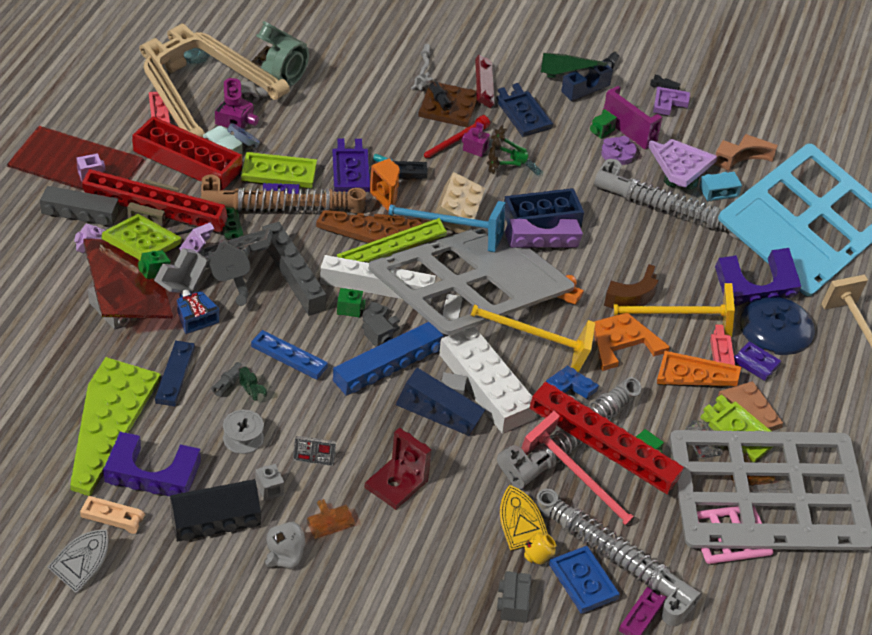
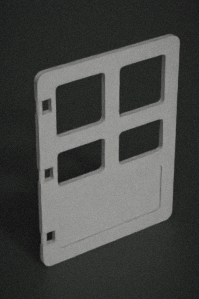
M486 228L471 229L430 244L427 243L393 254L390 257L371 261L368 266L370 272L445 335H452L491 320L476 315L473 317L468 314L449 321L424 300L449 291H456L470 304H475L480 309L505 316L571 292L574 289V283L529 247H510L505 233L496 251H488V229ZM451 250L469 263L475 270L456 275L433 256ZM419 261L442 279V281L412 290L389 270ZM487 279L512 299L492 305L469 285Z

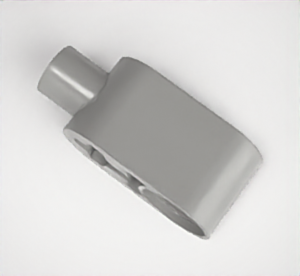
M241 82L242 98L254 104L259 100V97H267V91L257 87V84L254 82Z

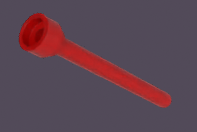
M481 115L473 125L426 151L424 157L430 158L461 140L470 128H476L477 122L484 124L483 130L488 128L490 120L486 115Z

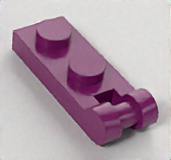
M647 587L620 625L619 631L625 635H643L659 610L664 606L667 597L662 594L659 596L653 592V589Z

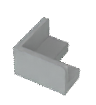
M182 248L175 264H162L154 281L170 292L181 293L183 290H189L193 294L209 260L194 249Z

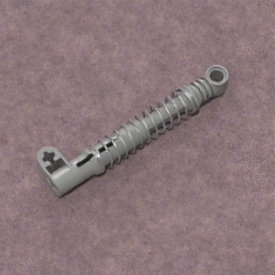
M607 159L597 173L594 182L595 187L622 195L624 199L629 201L633 199L634 203L639 201L641 205L645 203L647 207L651 205L654 206V209L656 207L660 208V212L665 210L668 214L670 210H673V216H675L676 212L681 213L680 218H682L683 214L688 215L686 220L689 219V216L694 217L693 223L696 218L701 220L700 225L702 221H706L707 228L714 229L720 227L721 230L724 228V231L728 229L718 219V215L721 212L720 208L714 206L712 209V205H709L706 209L705 202L701 206H699L698 200L692 204V198H689L686 202V197L683 196L679 199L678 193L673 195L672 191L668 193L666 189L653 188L652 184L647 186L646 182L641 184L637 179L619 176L621 163L616 159ZM728 229L729 234L733 238L739 239L734 233H732Z
M634 377L627 378L617 384L609 393L600 395L595 402H592L587 407L593 408L594 412L602 417L606 416L610 421L612 417H615L620 412V408L641 393V384ZM561 428L560 431L555 432V435H550V438L567 455L582 444V441ZM540 443L529 457L516 445L501 451L497 456L498 465L510 482L519 489H523L543 471L550 470L556 463L561 461L544 443Z
M542 489L537 494L536 506L542 517H550L557 523H560L562 529L570 533V535L578 532L577 540L584 536L583 544L590 540V549L597 545V553L603 549L605 551L604 558L609 555V558H611L610 562H617V567L623 566L624 571L629 570L631 576L636 575L638 577V581L642 579L649 588L654 591H660L668 597L664 602L662 619L666 624L670 626L681 624L697 605L702 593L670 573L667 566L664 564L658 565L656 559L651 560V556H645L644 551H637V546L631 547L630 542H624L623 537L617 538L616 532L610 533L608 527L603 529L602 523L597 524L596 519H590L588 514L583 515L581 509L577 507L572 508L561 501L554 490ZM588 516V521L583 519V517ZM607 529V530H608V535H607L606 533H604L603 531ZM615 534V539L610 537V535ZM676 603L679 604L678 609H675Z

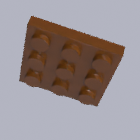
M438 82L442 90L446 91L447 98L452 103L451 109L447 110L446 108V111H443L428 87L419 109L418 117L468 127L477 104V91Z

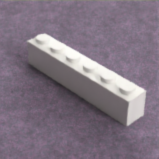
M325 255L321 265L320 284L402 299L369 271V263ZM398 268L389 270L412 290L435 283L436 275ZM432 298L426 299L424 301L428 304H431Z

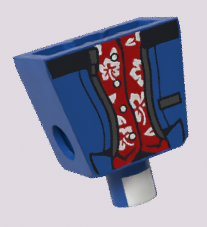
M183 290L180 293V298L177 300V312L185 334L219 323V308L203 292L199 291L191 294L189 290Z

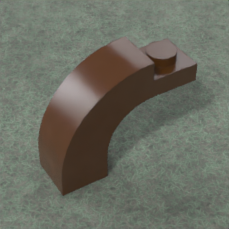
M648 264L644 278L638 283L622 284L610 281L604 306L614 309V304H618V306H644L648 304L656 294L659 281L656 280L657 274L654 273L655 266Z

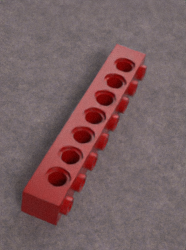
M89 169L82 181L85 193L117 198L119 205L128 207L131 202L165 211V218L199 227L211 222L215 228L214 231L217 232L222 231L228 219L226 207L223 204Z
M545 381L532 396L529 409L544 418L555 411L560 416L557 423L558 427L665 494H668L680 479L684 467L677 461L670 459L659 450L654 449L641 439L628 433L625 429L620 428L607 418L594 412L591 408L560 391L557 387Z

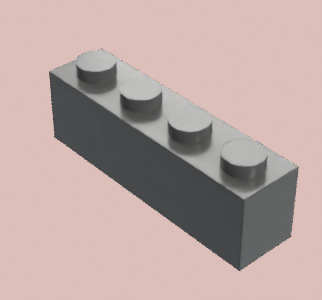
M47 186L40 199L41 214L113 227L119 214L118 199Z

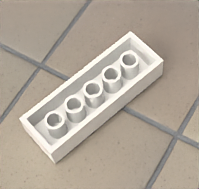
M475 326L441 339L439 355L454 374L467 376L466 389L476 402L486 409L484 412L502 434L536 419V412L529 409L532 399L531 394Z

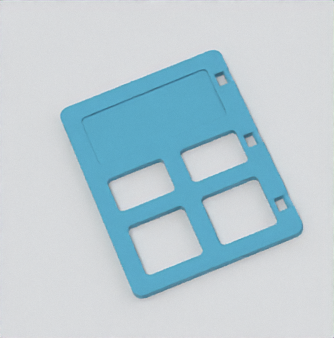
M806 144L722 210L718 215V219L767 263L771 250L790 248L802 286L799 291L805 296H812L872 244V224L863 232H859L837 214L831 206L848 192H852L872 209V193L815 145ZM809 158L817 162L839 181V184L821 198L817 197L791 174ZM779 182H782L810 207L800 216L796 217L773 198L768 191ZM821 216L846 236L850 243L837 252L809 229L808 225ZM850 249L853 254L849 255L846 251ZM817 276L822 279L819 283L815 280Z

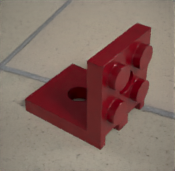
M399 427L394 432L392 459L365 482L364 488L397 510L428 482L432 449ZM396 482L399 485L394 487L389 485V483Z

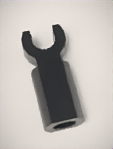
M656 74L650 82L652 87L679 90L681 85L670 79H663L660 75Z

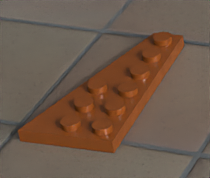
M323 210L316 221V227L370 243L432 220H422V218L405 219L403 216L374 214V216H364V213L347 215L346 212Z

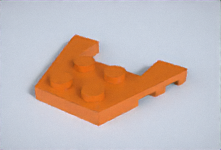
M628 313L594 321V336L598 346V356L601 361L602 371L618 367L619 361L613 353L616 350L645 343L653 357L669 351L670 347L668 344Z

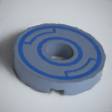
M230 124L227 128L229 133L233 131L235 138L248 146L253 145L254 148H257L260 144L256 137L234 124Z

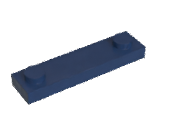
M175 340L155 397V404L176 406L195 350V343Z

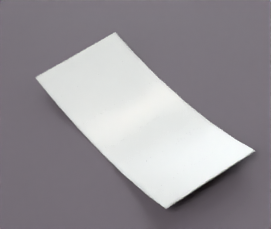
M447 294L442 315L445 319L452 321L459 318L462 296Z

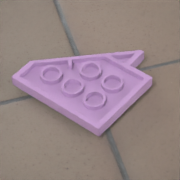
M673 139L664 145L652 140L649 142L651 152L669 181L680 187H687L717 161L716 155Z

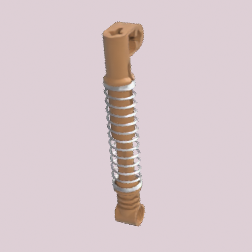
M212 174L202 178L201 199L225 205L226 208L231 207L237 211H242V209H246V211L249 209H253V211L260 209L261 212L263 209L268 211L270 209L275 211L281 209L284 211L285 206H288L289 211H291L292 206H295L298 212L299 206H302L305 212L306 207L309 206L312 212L314 206H316L318 212L321 207L328 211H333L336 207L338 209H341V207L345 209L347 207L352 213H361L365 210L366 193L361 188H352L347 191V194L345 191H343V194H341V191H338V194H336V191L332 189H326L325 192L321 189V194H317L316 189H314L313 194H310L309 189H307L306 194L302 193V189L299 190V194H295L294 188L292 194H288L287 188L285 189V194L280 188L278 191H274L273 188L271 191H267L266 188L264 191H259V188L256 191H252L251 188L249 191H245L244 188L220 190V178Z

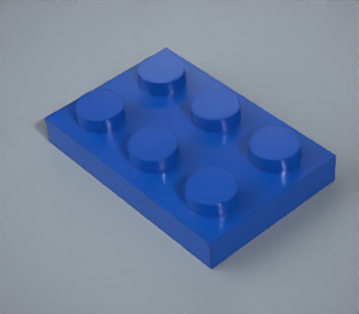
M588 546L550 559L549 566L581 614L619 599L620 593Z

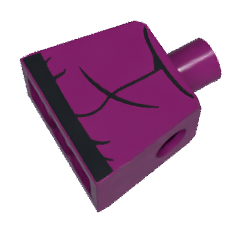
M243 98L235 106L228 105L223 101L215 110V124L228 128L230 124H234L244 129L247 124L256 126L259 121V117L253 114V104Z

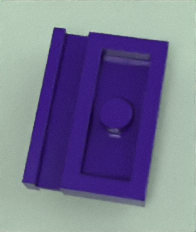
M750 341L734 356L736 364L764 381L781 364V360Z

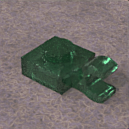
M247 366L239 369V383L247 394L251 395L254 401L258 400L257 393H261L266 397L267 389L263 385L257 384L256 375L253 372L251 373Z

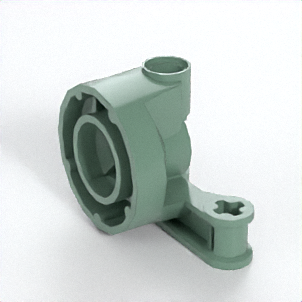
M263 21L261 31L256 37L271 43L273 46L268 51L266 61H263L260 68L278 80L284 79L290 87L301 78L307 67L309 59L307 44Z

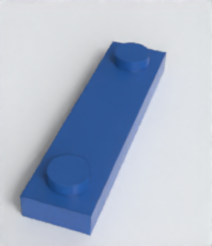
M264 330L251 341L252 348L316 380L328 368V362Z

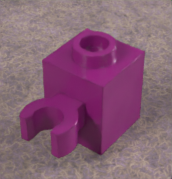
M477 122L476 128H470L468 133L463 135V151L479 157L484 155L489 147L490 134L483 132L484 124Z

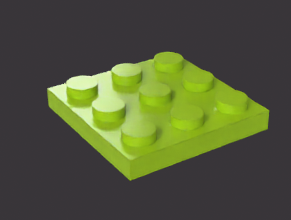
M136 214L102 232L103 240L132 255L139 261L142 253L161 250L165 253L180 245L182 240L180 236L140 214Z

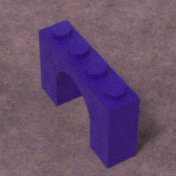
M790 248L771 250L767 259L772 272L773 282L762 286L752 284L744 278L736 255L718 258L715 269L723 295L725 283H732L734 306L760 300L764 297L792 298L796 296L802 286Z
M125 432L119 433L103 469L105 483L165 496L189 492L201 463L200 448L180 444L174 461L168 468L158 472H147L135 465L141 450L140 436Z

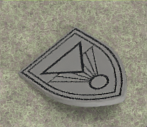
M95 530L80 535L71 541L48 566L75 593L78 594L101 567L108 550V530Z

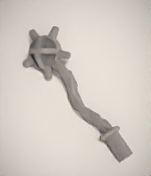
M424 44L421 51L425 64L421 68L419 75L416 76L411 90L418 88L421 91L429 86L430 81H433L432 77H428L429 72L424 74L429 66V44Z

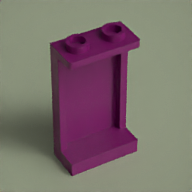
M619 86L608 90L603 110L606 109L617 117L615 128L645 150L649 148L650 140L657 142L663 117L659 114L652 117L646 115L620 96L621 88Z

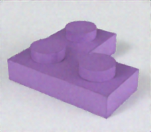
M657 87L653 113L670 115L671 105L688 108L690 92Z

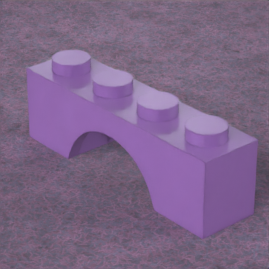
M509 219L504 232L510 247H578L583 235L577 219H560L558 225L552 229L538 228L527 219Z

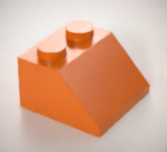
M390 158L371 165L370 193L388 212L390 205H395L400 173L399 166Z

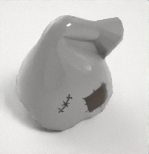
M288 522L269 529L266 542L271 552L267 554V560H265L267 568L280 566L293 569L298 565L305 545V534L300 525L295 522Z

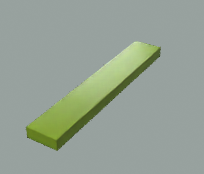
M440 218L342 252L337 254V257L370 263L371 261L386 258L447 236V231Z

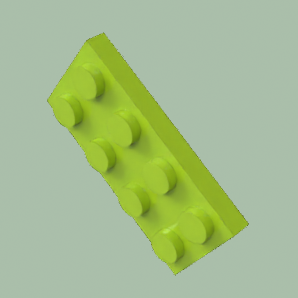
M246 152L241 181L299 184V187L312 188L317 159Z

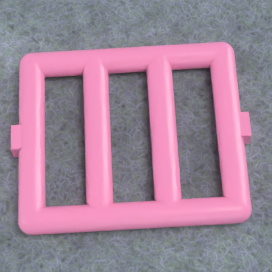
M739 506L697 511L698 523H700L699 519L710 518L711 523H720L718 517L730 516L732 523H741L738 516L740 514ZM752 506L755 523L762 524L756 507ZM701 548L707 564L771 556L774 553L773 549H743V551L732 552L731 549L722 548L723 554L712 555L710 548Z

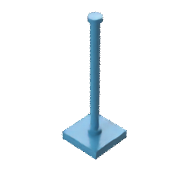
M501 201L497 202L489 217V221L395 207V205H390L389 215L391 216L396 214L428 220L440 218L441 222L488 229V251L492 252L496 251L504 235L505 202Z

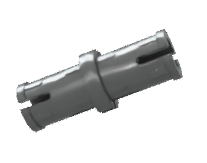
M236 362L228 372H224L221 375V379L212 386V392L218 390L215 393L216 396H222L230 386L232 387L236 383V379L245 372L244 366L238 370L242 365L240 362Z

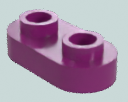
M228 78L224 81V101L228 105L235 106L242 100L241 82L236 78Z

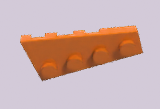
M665 351L657 384L737 386L741 367Z

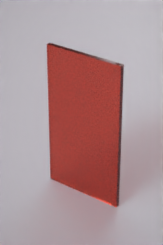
M38 126L8 162L7 167L84 191L77 169V157L98 154L100 160H103L105 164V171L103 173L125 179L132 177L144 161V158Z
M83 239L101 317L173 318L165 288L154 281L155 278H145L142 272L139 271V260L103 239Z

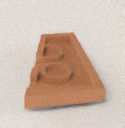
M753 381L719 391L718 397L722 394L731 404L736 401L771 431L782 428L783 422Z

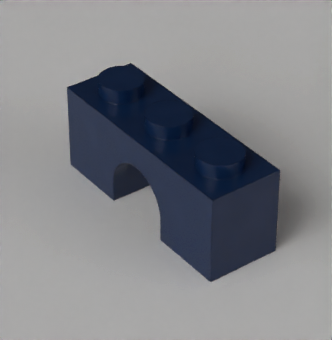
M608 65L590 69L585 77L578 71L563 76L561 92L572 101L610 86L613 69Z

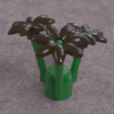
M503 125L500 126L499 130L495 129L496 135L491 137L493 141L492 147L489 150L487 165H489L488 171L492 172V174H495V168L498 169L499 165H516L520 167L528 159L526 148L520 147L503 135L507 131ZM504 141L516 149L510 150L502 147L500 142ZM495 150L510 153V158L513 161H499L498 157H495Z

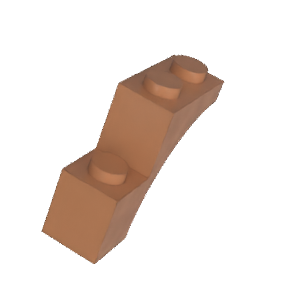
M747 134L743 137L740 145L722 140L715 154L717 161L713 165L730 170L736 163L748 159H762L772 162L778 145Z

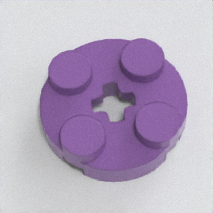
M621 136L606 138L601 154L605 160L616 159L621 165H627L633 161L637 150L629 137Z

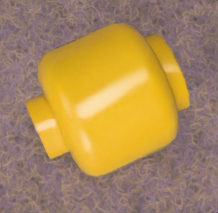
M537 533L525 543L524 555L530 563L534 562L542 565L555 555L556 543L549 534Z

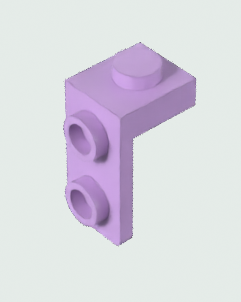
M87 223L80 232H77L74 239L76 250L81 253L85 252L92 241L117 250L119 248L102 239L104 229Z

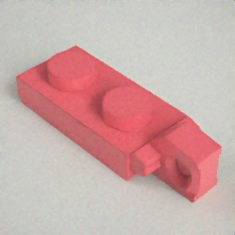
M715 325L714 334H711L710 339L713 361L735 365L731 336L724 334L723 325Z

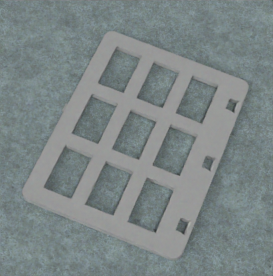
M674 430L671 433L672 459L684 467L676 485L684 539L687 546L691 548L872 549V527L849 435L845 433L703 430ZM686 445L728 446L731 462H689ZM741 446L783 447L786 463L744 462ZM796 447H837L840 464L799 463ZM691 475H733L736 492H694ZM747 475L788 476L792 493H750ZM802 476L844 477L847 494L806 493ZM696 505L739 506L741 523H698ZM752 506H794L798 524H756ZM809 507H850L854 525L812 524ZM710 538H721V542H710ZM774 539H785L786 543H774ZM838 539H849L850 544H839Z

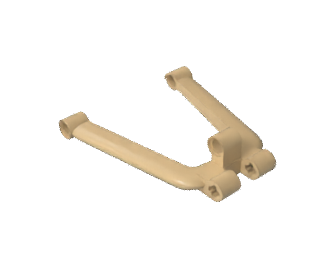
M183 23L167 31L170 41L165 44L153 38L139 47L141 54L146 58L144 71L178 127L200 137H203L204 131L196 124L162 67L164 64L170 73L185 67L187 62L184 52L193 48L202 49L265 89L273 100L290 92V87L284 79L278 80L212 36L202 32L193 33Z

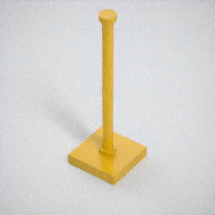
M725 283L723 304L720 306H618V304H614V316L623 313L720 314L723 316L724 334L732 337L735 313L732 283Z
M475 304L471 310L470 316L474 317L476 315L573 348L571 368H574L577 372L580 371L591 351L595 322L588 320L580 336L575 341L480 309Z

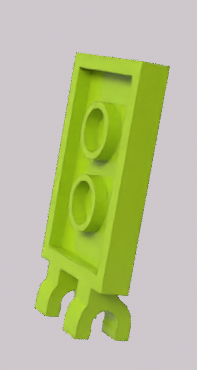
M722 394L716 398L717 403L713 407L708 404L703 409L704 413L700 417L705 422H709L708 426L714 431L772 432L736 401L731 404ZM774 446L741 447L743 455L752 463H755Z

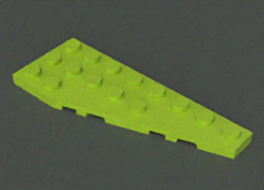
M105 357L87 387L70 483L71 491L91 496L104 474L103 469L119 433H129L161 380L160 373Z

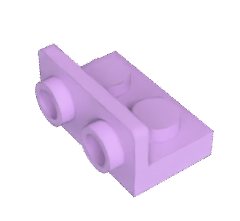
M211 222L193 229L179 248L180 251L182 248L194 249L199 253L205 246V241L211 237L210 234L215 229Z

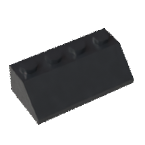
M255 479L170 495L171 521L177 542L261 525V508Z

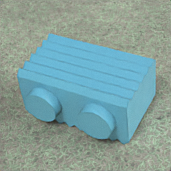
M722 172L721 174L702 176L699 187L707 201H715L716 199L722 200L729 197H739L742 183H740L735 172Z

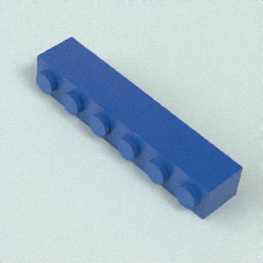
M430 322L420 325L333 367V382L346 396L357 392L385 376H390L393 372L406 368L408 365L438 352L443 334Z

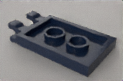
M519 83L512 84L514 91L511 92L510 96L504 87L498 88V93L500 94L496 96L498 104L522 137L552 128V121L528 90L523 91Z

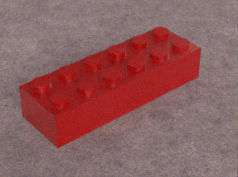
M154 116L132 135L133 152L201 182L202 178L206 175H216L220 178V190H224L242 171V154Z

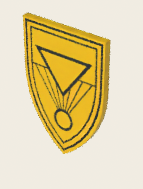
M509 485L501 500L500 521L511 551L524 547L525 543L535 534H548L541 513L533 500L523 491Z

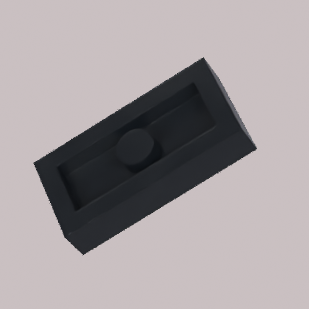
M393 161L400 168V179H427V162Z

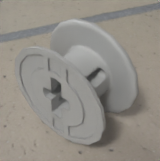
M236 410L228 414L223 422L224 445L229 450L239 454L256 451L263 444L264 440L262 432L264 427L263 419L258 413L251 410Z

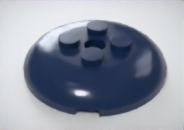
M764 297L749 303L741 313L740 328L745 338L763 350L765 348L775 351L777 355H792L802 352L811 345L815 336V325L812 317L802 306L789 299Z

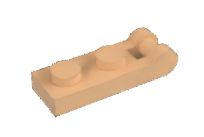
M88 496L80 511V516L123 528L129 533L135 534L139 529V522H142L145 517V513L140 509Z

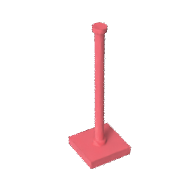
M553 411L525 436L521 449L528 456L540 443H544L623 520L622 523L624 525H627L634 516L628 514L550 438V435L555 431L560 417Z

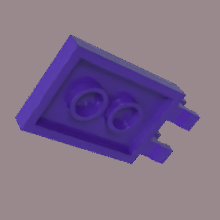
M337 138V149H332L334 191L347 192L352 188H361L365 192H370L368 149H362V139H355L354 149H345V140Z

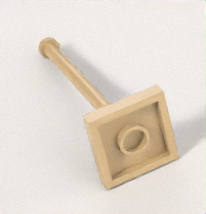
M864 274L832 281L821 303L824 310L848 305L872 348V332L855 304L858 302L866 286L867 277Z

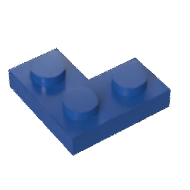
M568 365L546 380L547 383L557 387L564 393L571 389L586 399L597 392L599 387L591 379L583 376Z

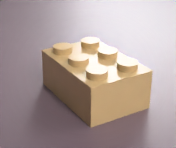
M453 172L444 186L435 213L475 219L485 188ZM442 222L444 227L456 233L465 232L471 228V226Z

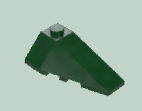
M543 52L541 73H547V77L556 78L557 75H567L575 71L581 72L607 66V62L566 54Z

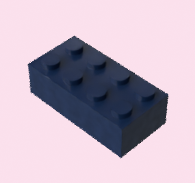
M574 188L510 195L504 198L505 219L507 223L509 219H527L538 228L552 229L558 225L560 219H577L580 228L582 227L584 211Z

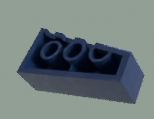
M416 368L410 376L395 404L467 436H470L486 410L419 368Z

